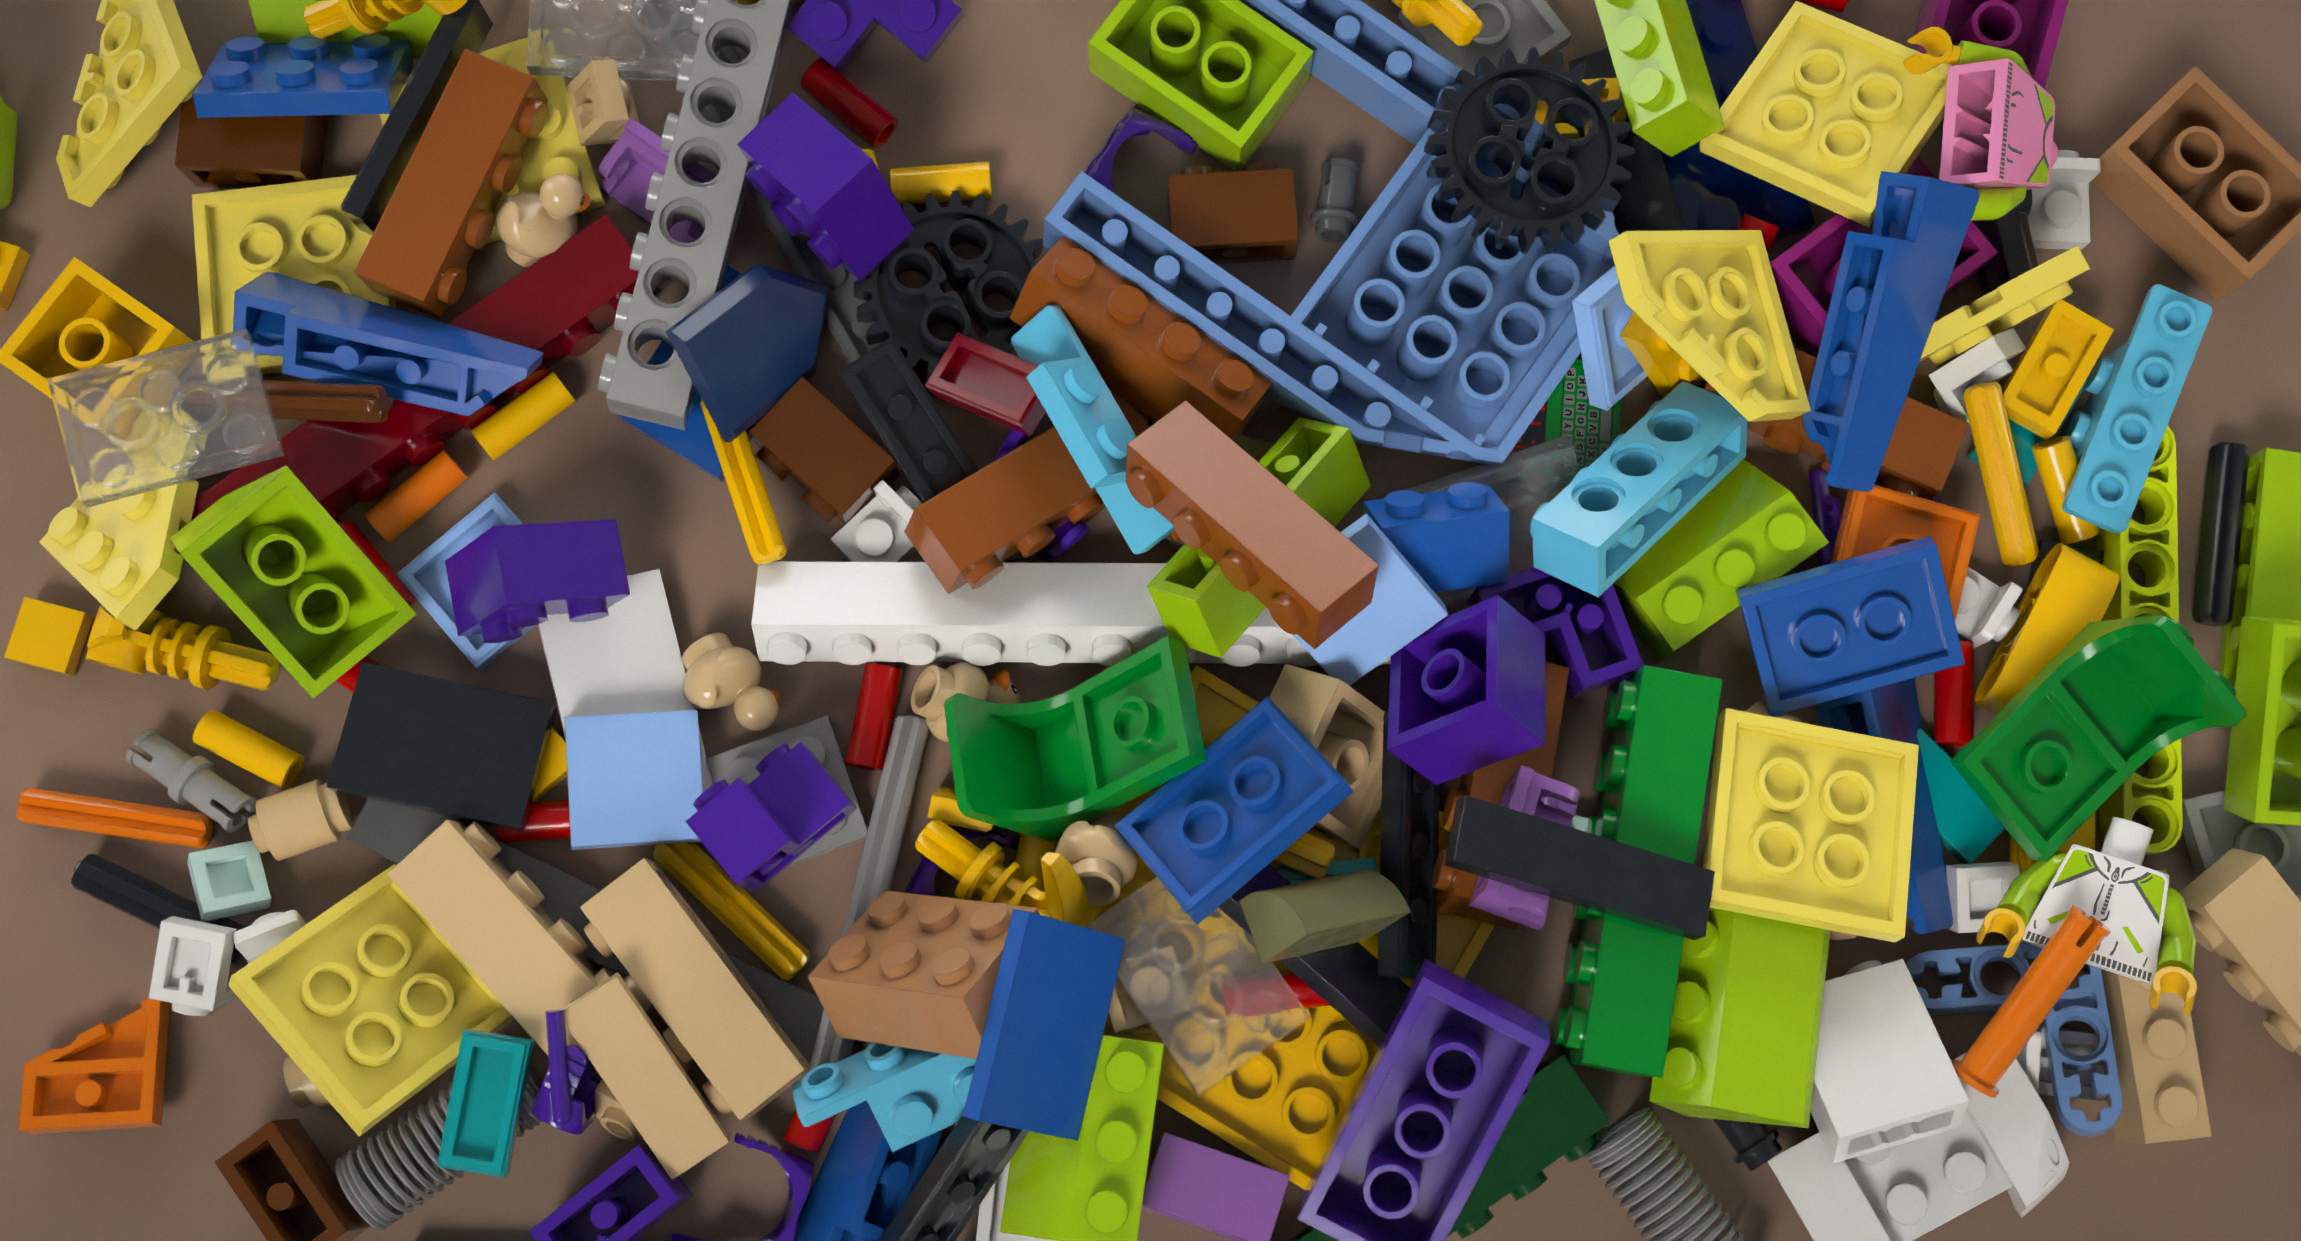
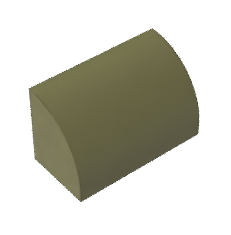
M1359 870L1256 891L1239 901L1263 964L1366 941L1411 912L1406 900L1397 887L1383 875L1370 870Z

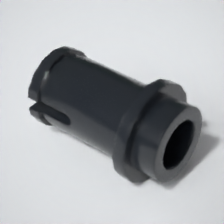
M1713 1119L1737 1152L1733 1157L1736 1164L1744 1162L1750 1171L1760 1167L1783 1149L1776 1140L1779 1136L1776 1128L1769 1131L1765 1124Z

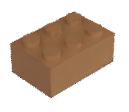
M2194 66L2098 158L2101 160V173L2091 181L2217 302L2248 282L2301 230V164L2197 66Z
M883 891L881 895L870 902L865 913L849 931L830 947L828 954L809 974L808 978L837 1036L840 1038L977 1059L1013 909L1040 915L1038 908L897 891Z

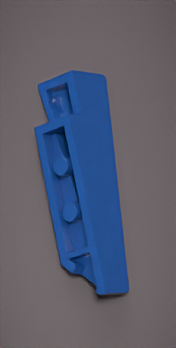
M1881 171L1873 234L1847 232L1809 388L1808 401L1811 411L1803 414L1802 424L1809 440L1822 445L1829 461L1830 469L1825 477L1829 486L1869 492L1874 487L1978 203L1979 192L1974 188L1932 177Z
M265 272L235 291L233 352L283 356V374L324 383L382 385L385 387L387 396H392L395 400L464 416H470L493 398L517 382L527 378L541 365L543 359L541 351L275 272Z
M1915 678L1815 705L1819 726L1919 745L1917 730L1919 728L1923 730ZM1919 746L1906 917L1914 922L1912 928L1918 934H1926L1952 927L1953 916L1940 835Z
M864 1101L849 1108L799 1214L794 1241H879L932 1162L942 1130L892 1152L868 1102Z

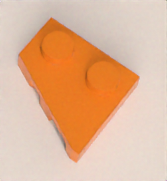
M147 998L140 1002L142 1008L110 1025L102 1022L79 1034L69 1046L60 1049L53 1048L25 1063L18 1131L27 1134L162 1126L170 1002Z

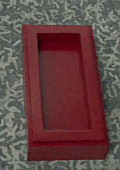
M959 333L955 335L925 384V387L935 397L1030 437L1046 412L1026 378L1039 365Z

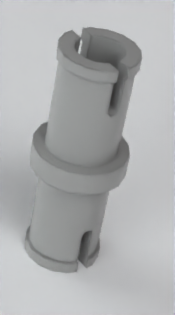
M150 728L145 730L132 742L135 746L144 750L143 753L140 754L135 749H128L127 762L132 766L138 767L167 787L169 798L180 805H193L219 823L227 832L237 831L248 821L250 816L240 811L242 807L249 812H254L256 808V798L244 793L215 773L214 763L201 755L192 757L163 737L156 729Z

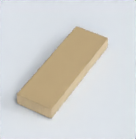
M618 972L563 1008L565 1025L672 1180L729 1143V1134Z

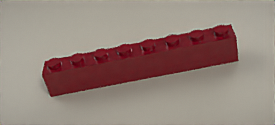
M605 214L564 242L555 252L542 257L447 323L543 353L541 365L527 378L517 382L470 416L393 399L394 408L388 410L387 420L380 424L307 420L197 496L191 521L221 497L281 467L287 466L338 524V516L357 502L367 503L384 494L391 487V479L410 465L420 466L429 462L444 449L445 444L443 442L463 428L470 430L496 413V405L516 391L524 393L549 375L548 369L566 356L576 357L594 347L601 338L600 333L614 324L621 294L623 292L633 294L639 271L630 269L632 248L607 214ZM658 286L655 288L653 295L661 291Z

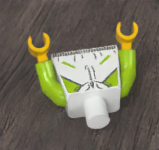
M2112 817L2101 852L2073 844L2068 853L2055 852L2047 861H2037L2013 879L1996 909L1990 911L1985 916L1977 933L1976 940L1979 944H1982L1987 933L1998 932L2003 934L2009 941V945L2003 955L2005 958H2011L2016 953L2021 941L2043 949L2068 915V910L2074 905L2085 911V916L2088 918L2093 916L2111 930L2110 934L2104 937L2086 964L2149 986L2151 985L2149 1006L2152 1009L2157 1010L2160 995L2166 992H2172L2182 997L2185 1002L2183 1015L2190 1014L2193 1008L2197 991L2196 980L2193 977L2196 949L2195 934L2184 897L2177 890L2168 886L2170 875L2142 866L2154 831L2152 828L2119 817Z

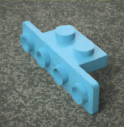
M2156 284L2146 294L2128 341L2107 357L2099 356L2086 379L2088 382L2084 390L2091 393L2083 412L2077 411L2073 415L2063 436H2070L2078 461L2077 469L2062 503V510L2065 513L2114 534H2119L2127 529L2211 317L2212 307L2163 285Z
M1059 305L1046 306L1012 336L1011 344L1019 358L1039 365L1026 376L1027 380L1089 487L1097 490L1131 551L1134 554L1145 553L1175 530L1174 526L1153 507L1146 508L1142 506L1130 493L1126 484L1127 444L1135 439L1136 435Z
M871 1043L865 1050L837 1063H825L816 1066L803 1078L795 1081L791 1087L797 1115L802 1125L809 1127L867 1101L891 1151L894 1152L959 1122L964 1113L976 1059Z

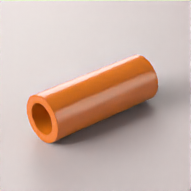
M443 449L369 509L364 516L375 530L390 543L467 481L469 477Z

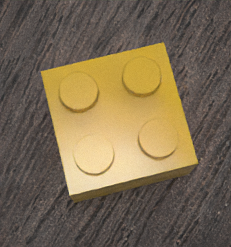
M74 257L0 349V363L94 430L122 446L132 435L138 419L148 410L155 408L162 398L167 395L202 350V347L175 326Z

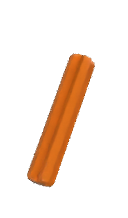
M26 788L21 792L16 809L17 819L29 824L195 848L207 847L211 842L214 830V820L202 812L35 788Z

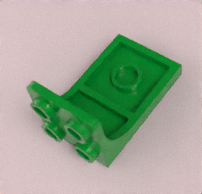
M2163 615L2089 622L1949 762L2031 860L2047 861L2154 754L2176 740L2196 731L2212 727L2237 726L2246 717L2247 713L2235 698L2236 690L2225 676L2213 670L2193 647L2194 639L2192 635L2179 622Z
M1168 635L1078 686L1048 699L1029 703L1000 704L956 693L944 702L946 731L955 784L954 790L961 813L975 820L1050 842L1061 837L1069 825L1077 821L1090 822L1207 761L1185 642Z

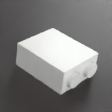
M1904 959L1883 965L1880 961L1876 960L1863 962L1852 967L1844 976L1825 981L1811 1114L1832 1163L1960 1127L1969 1099Z

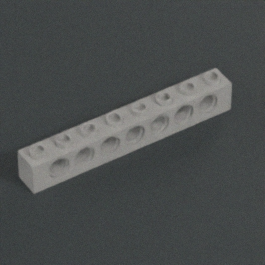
M697 0L691 32L699 34L700 37L695 56L683 55L676 84V91L685 93L679 115L669 112L662 135L661 150L670 152L664 174L653 172L647 192L645 209L654 211L649 234L637 233L632 249L630 269L639 271L633 294L625 292L621 294L616 311L614 330L622 331L623 335L618 354H606L600 373L598 391L607 393L606 400L610 413L686 430L696 388L666 331L722 288L749 181L745 173L752 167L737 144L765 118L787 31L786 25L789 23L794 0H760L752 5H743L735 0ZM734 45L744 49L748 56L742 62L729 64L718 59L715 54L722 47ZM720 103L728 106L734 114L725 122L712 123L705 120L700 115V112L707 105ZM696 162H708L719 171L713 180L705 183L694 182L684 173L690 165ZM687 220L699 224L704 232L694 242L681 243L669 235L670 229L676 223ZM666 280H677L689 289L687 296L682 301L674 304L659 301L653 295V292L660 283ZM651 340L665 341L674 350L670 359L660 365L647 364L637 354L641 346Z

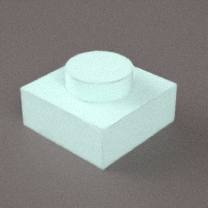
M253 840L188 854L187 864L202 922L270 907V891L260 852Z

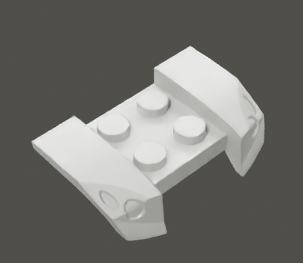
M1966 1053L1955 1059L1961 1061ZM2017 1059L2013 1061L1996 1084L1999 1090L1996 1098L1984 1095L1959 1077L1968 1096L1969 1103L1961 1126L1837 1163H1832L1820 1133H1817L1767 1161L1814 1241H1913L2005 1190L2008 1191L2020 1218L2030 1212L2063 1180L2069 1167V1160L2049 1111Z

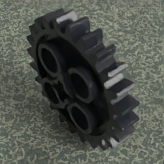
M1536 47L1530 48L1523 63L1517 62L1510 48L1504 49L1498 63V68L1487 57H1480L1474 69L1475 76L1462 69L1458 72L1453 84L1456 90L1444 88L1437 103L1442 110H1433L1427 125L1435 134L1428 136L1424 145V152L1438 156L1430 162L1426 171L1427 177L1446 179L1439 187L1435 198L1437 201H1445L1452 198L1458 201L1450 218L1453 222L1461 220L1468 215L1476 219L1471 233L1473 238L1480 236L1488 227L1495 230V248L1497 249L1503 247L1510 235L1518 237L1522 254L1528 253L1536 237H1540L1548 252H1553L1560 242L1561 232L1573 245L1578 243L1585 233L1584 225L1596 231L1606 218L1603 210L1613 212L1622 198L1617 190L1624 189L1632 173L1621 166L1628 165L1635 154V148L1620 144L1629 134L1632 125L1628 122L1612 121V118L1623 104L1621 99L1602 102L1599 96L1607 81L1603 78L1590 85L1584 83L1582 79L1585 74L1586 64L1583 62L1578 64L1570 73L1562 70V52L1557 51L1549 65L1540 64ZM1544 101L1547 103L1548 109L1532 151L1534 160L1525 174L1521 198L1514 200L1510 197V190L1524 155V140L1533 125L1537 102ZM1507 104L1513 107L1519 113L1520 119L1508 120L1503 118L1496 112L1494 105ZM1566 123L1573 126L1579 132L1581 139L1565 138L1557 131L1555 124ZM1486 160L1497 164L1502 170L1503 177L1492 178L1482 174L1477 168L1476 162ZM1544 179L1557 183L1562 189L1564 196L1556 198L1546 195L1539 188L1537 181Z
M952 191L948 207H940L934 195L928 193L926 195L925 211L921 213L908 201L904 202L902 209L913 226L914 231L864 277L866 279L854 282L853 297L866 301L857 307V321L864 323L875 322L866 333L868 345L878 344L892 337L915 373L919 368L927 371L926 383L952 342L940 341L929 332L928 328L939 322L950 323L964 336L1019 357L1011 344L1012 336L1022 328L1010 319L1014 307L1006 312H995L984 304L983 299L991 294H1002L1008 297L1015 306L1029 272L1040 261L1035 260L1042 253L1043 239L1038 238L1025 242L1023 239L1029 221L1022 219L1009 226L1005 223L1008 205L1004 203L992 215L984 212L985 201L982 194H978L971 208L962 207L958 191ZM959 243H970L976 246L982 255L973 260H964L957 257L951 248ZM927 246L934 247L941 258L940 266L935 258L925 251ZM906 271H917L928 279V283L924 287L917 289L907 288L897 280V276ZM947 276V280L949 281L950 285L955 291H951L945 294L944 291ZM967 290L965 304L959 294L956 293L957 291ZM971 316L975 323L982 330L986 331V336L979 337L971 326Z

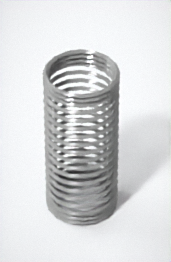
M530 1068L518 1125L520 1131H517L516 1137L524 1136L525 1130H533L534 1126H539L540 1122H544L532 1112V1107L541 1084ZM449 1083V1090L439 1089L438 1097L429 1096L428 1104L419 1103L418 1111L409 1110L408 1118L399 1117L398 1125L388 1124V1131L378 1130L377 1138L368 1137L367 1145L358 1144L357 1151L349 1150L348 1154H343L342 1158H337L335 1171L339 1184L351 1205L370 1226L378 1230L387 1229V1226H391L393 1222H398V1219H402L404 1212H413L414 1205H423L424 1198H433L434 1192L443 1191L444 1185H451L454 1182V1178H462L464 1176V1171L455 1172V1169L437 1167L438 1155L415 1121V1118H417L422 1123L440 1150L442 1139L430 1124L425 1111L431 1115L443 1133L445 1122L440 1117L435 1104L447 1115L448 1104L445 1097L450 1100L453 1083ZM404 1124L413 1131L418 1142L431 1158L436 1171L426 1162L420 1149L408 1135ZM393 1130L402 1137L409 1151L423 1168L426 1178L417 1170L406 1150L396 1139ZM383 1137L392 1144L405 1167L413 1175L417 1186L408 1179L401 1164L386 1146ZM373 1143L380 1148L394 1173L403 1182L407 1194L398 1186L387 1165L375 1152ZM362 1150H364L370 1155L372 1161L366 1155L363 1154ZM444 1172L450 1176L449 1179H445ZM434 1179L440 1183L439 1186H435ZM424 1186L430 1190L428 1193H425ZM414 1194L419 1196L418 1200H415ZM404 1201L408 1202L409 1206L405 1207Z
M1646 1107L1613 1126L1600 1136L1602 1141L1584 1155L1585 1158H1588V1163L1592 1164V1169H1602L1599 1172L1598 1178L1606 1179L1612 1176L1606 1182L1605 1188L1613 1189L1617 1187L1612 1197L1619 1199L1624 1197L1620 1202V1208L1627 1209L1631 1207L1627 1212V1218L1634 1219L1638 1217L1634 1222V1227L1640 1229L1645 1227L1641 1232L1642 1238H1651L1650 1241H1678L1693 1231L1681 1241H1699L1703 1239L1702 1241H1730L1735 1237H1739L1737 1241H1743L1744 1233L1736 1231L1737 1223L1729 1221L1730 1213L1721 1211L1723 1203L1714 1201L1715 1193L1707 1191L1708 1183L1700 1181L1701 1173L1693 1171L1694 1163L1686 1162L1687 1154L1678 1152L1680 1144L1671 1142L1673 1134L1664 1132L1665 1124L1662 1123V1119H1658V1114L1654 1113V1108ZM1666 1138L1660 1146L1643 1154L1656 1141ZM1673 1148L1667 1156L1653 1162L1663 1151ZM1680 1158L1675 1165L1661 1171L1672 1160ZM1687 1168L1682 1175L1670 1180L1679 1170ZM1694 1178L1691 1184L1678 1189L1687 1179ZM1702 1187L1698 1194L1685 1199L1694 1189ZM1710 1197L1705 1204L1694 1208L1703 1198ZM1717 1207L1713 1213L1702 1217L1710 1208ZM1724 1217L1720 1223L1709 1227L1717 1218ZM1681 1223H1683L1681 1226H1679L1678 1228H1676L1674 1231H1672L1671 1233H1669L1668 1235H1666V1234H1667L1668 1232H1670L1672 1229H1674L1675 1227H1677L1678 1225H1680ZM1731 1227L1728 1233L1718 1236L1724 1228Z

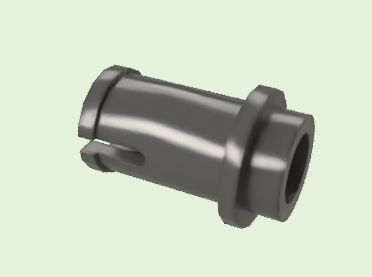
M1333 158L1330 162L1325 160L1321 163L1317 211L1310 215V223L1315 227V236L1327 242L1341 243L1348 239L1360 222L1359 217L1354 214L1358 176L1360 175L1361 168L1354 161Z

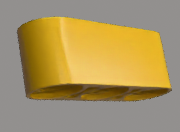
M2063 543L2056 544L2041 562L2017 608L2020 610V614L2010 631L2001 640L1977 688L1974 697L1975 703L1997 715L2089 622L2102 620L2118 587L2119 573Z

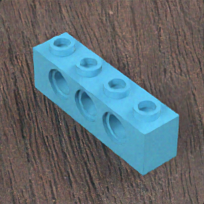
M1682 381L1664 399L1653 403L1647 414L1626 433L1618 435L1610 448L1589 467L1582 468L1575 475L1572 482L1550 502H1545L1537 509L1530 525V534L1533 537V567L1596 597L1601 596L1746 457L1748 421L1724 397Z

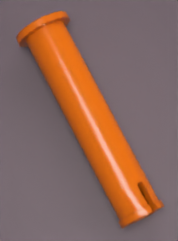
M2074 905L2071 906L2068 910V915L1961 1061L1952 1060L1958 1077L1984 1095L1991 1098L1997 1097L1999 1090L1996 1084L2104 937L2110 934L2111 930L2093 916L2089 918L2085 916L2086 912Z

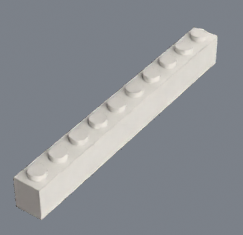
M772 561L766 565H758L751 625L759 661H774L784 665H793L807 661L840 662L847 665H860L866 662H905L910 665H925L931 662H969L974 665L986 666L996 662H1032L1041 666H1052L1059 663H1099L1105 666H1113L1167 635L1169 636L1147 589V585L1167 563L1002 562L1004 565L1003 570L981 587L972 589L966 583L948 594L926 562ZM1267 607L1222 658L1186 647L1188 663H1227L1236 667L1250 666L1255 663L1293 664L1299 667H1311L1319 664L1292 634L1285 632L1277 625ZM1391 656L1382 663H1380L1378 666L1383 664H1390Z

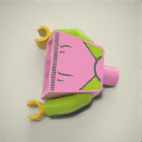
M1929 27L1907 40L1908 43L1918 44L1927 52V54H1914L1903 61L1904 67L1909 72L1921 75L1942 63L1953 65L1948 66L1939 180L1978 190L1979 200L1971 221L1999 219L2024 201L2026 190L2045 188L2050 181V169L2058 157V147L2053 141L2055 103L2053 97L2032 79L2023 58L2012 50L1965 40L1960 41L1958 46L1952 45L1950 36L1940 27Z

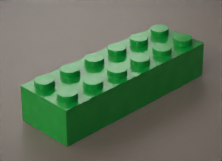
M1643 665L1619 683L1618 691L1609 690L1603 712V727L1611 728L1612 730L1608 753H1599L1594 769L1593 790L1602 791L1598 816L1590 815L1588 818V833L1695 865L1723 679ZM1573 904V917L1581 918L1582 921L1578 944L1569 943L1565 954L1563 981L1572 984L1568 1009L1559 1008L1556 1014L1552 1038L1553 1047L1561 1048L1560 1055H1564L1571 1065L1635 1077L1663 1078L1684 937Z

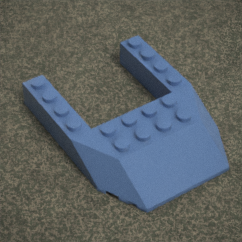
M1240 0L1314 51L1311 75L1415 145V148L1292 315H1288L1083 171L1079 173L1044 219L1043 246L1050 250L1064 235L1271 381L1272 385L1264 397L1308 419L1347 427L1357 443L1501 466L1581 353L1572 300L1615 266L1609 240L1620 234L1615 228L1614 215L1610 211L1603 210L1606 218L1600 227L1595 231L1584 225L1585 233L1579 242L1574 245L1561 232L1560 242L1553 252H1548L1540 237H1536L1528 253L1522 254L1518 237L1511 235L1503 247L1497 249L1495 248L1496 231L1489 227L1480 236L1473 238L1471 233L1476 219L1468 215L1461 220L1453 222L1450 218L1458 201L1455 198L1437 201L1435 198L1439 187L1446 179L1427 177L1426 171L1430 162L1438 156L1424 152V145L1428 136L1435 134V132L1427 127L1433 110H1442L1437 104L1444 88L1456 90L1453 84L1458 72L1462 69L1361 0ZM1507 104L1494 105L1496 112L1503 118L1508 120L1520 119L1519 113L1513 107ZM1535 119L1524 140V155L1510 190V197L1514 200L1521 198L1525 174L1534 160L1532 151L1542 124ZM1486 160L1476 162L1477 168L1482 174L1492 178L1503 177L1502 170L1497 164ZM1544 179L1537 181L1539 188L1546 195L1556 198L1564 196L1562 189L1557 183Z

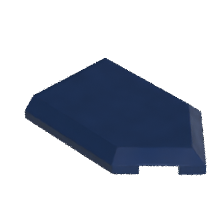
M754 264L666 331L725 442H732L764 416L801 377L807 381L816 373L829 286L761 264Z

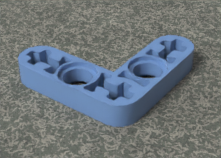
M2023 943L2019 945L2016 953L2011 958L2003 957L2008 945L1933 950L1916 954L1907 962L1906 966L1913 981H1918L1922 979L1925 968H1935L1936 975L1940 979H1953L1960 976L1961 970L1958 964L1967 963L1970 965L1968 986L1973 996L1972 998L1961 997L1963 984L1942 987L1940 998L1937 999L1928 998L1926 989L1917 987L1929 1015L1998 1011L2009 994L1996 995L1989 992L1980 980L1981 969L1990 962H2005L2016 970L2020 980L2029 968L2026 959L2036 958L2042 948ZM2085 963L2082 969H2085L2087 975L2079 977L2074 989H2066L2042 1024L2055 1108L2059 1120L2069 1131L2079 1136L2095 1137L2105 1134L2117 1122L2122 1112V1094L2102 972L2100 968ZM2073 1020L2089 1024L2095 1030L2098 1037L2096 1050L2084 1056L2073 1055L2067 1052L2062 1047L2058 1038L2060 1027L2066 1022ZM2097 1065L2103 1066L2104 1074L2093 1072L2089 1078L2093 1097L2099 1100L2106 1099L2108 1107L2099 1111L2095 1122L2086 1121V1115L2083 1110L2071 1109L2069 1102L2077 1100L2081 1093L2080 1077L2078 1073L2066 1078L2063 1068L2082 1071Z

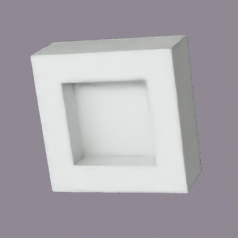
M2011 862L1946 865V878L1953 916V925L1948 929L1956 933L1978 932L1985 916L1990 911L1996 909L2013 879L2020 875V865Z

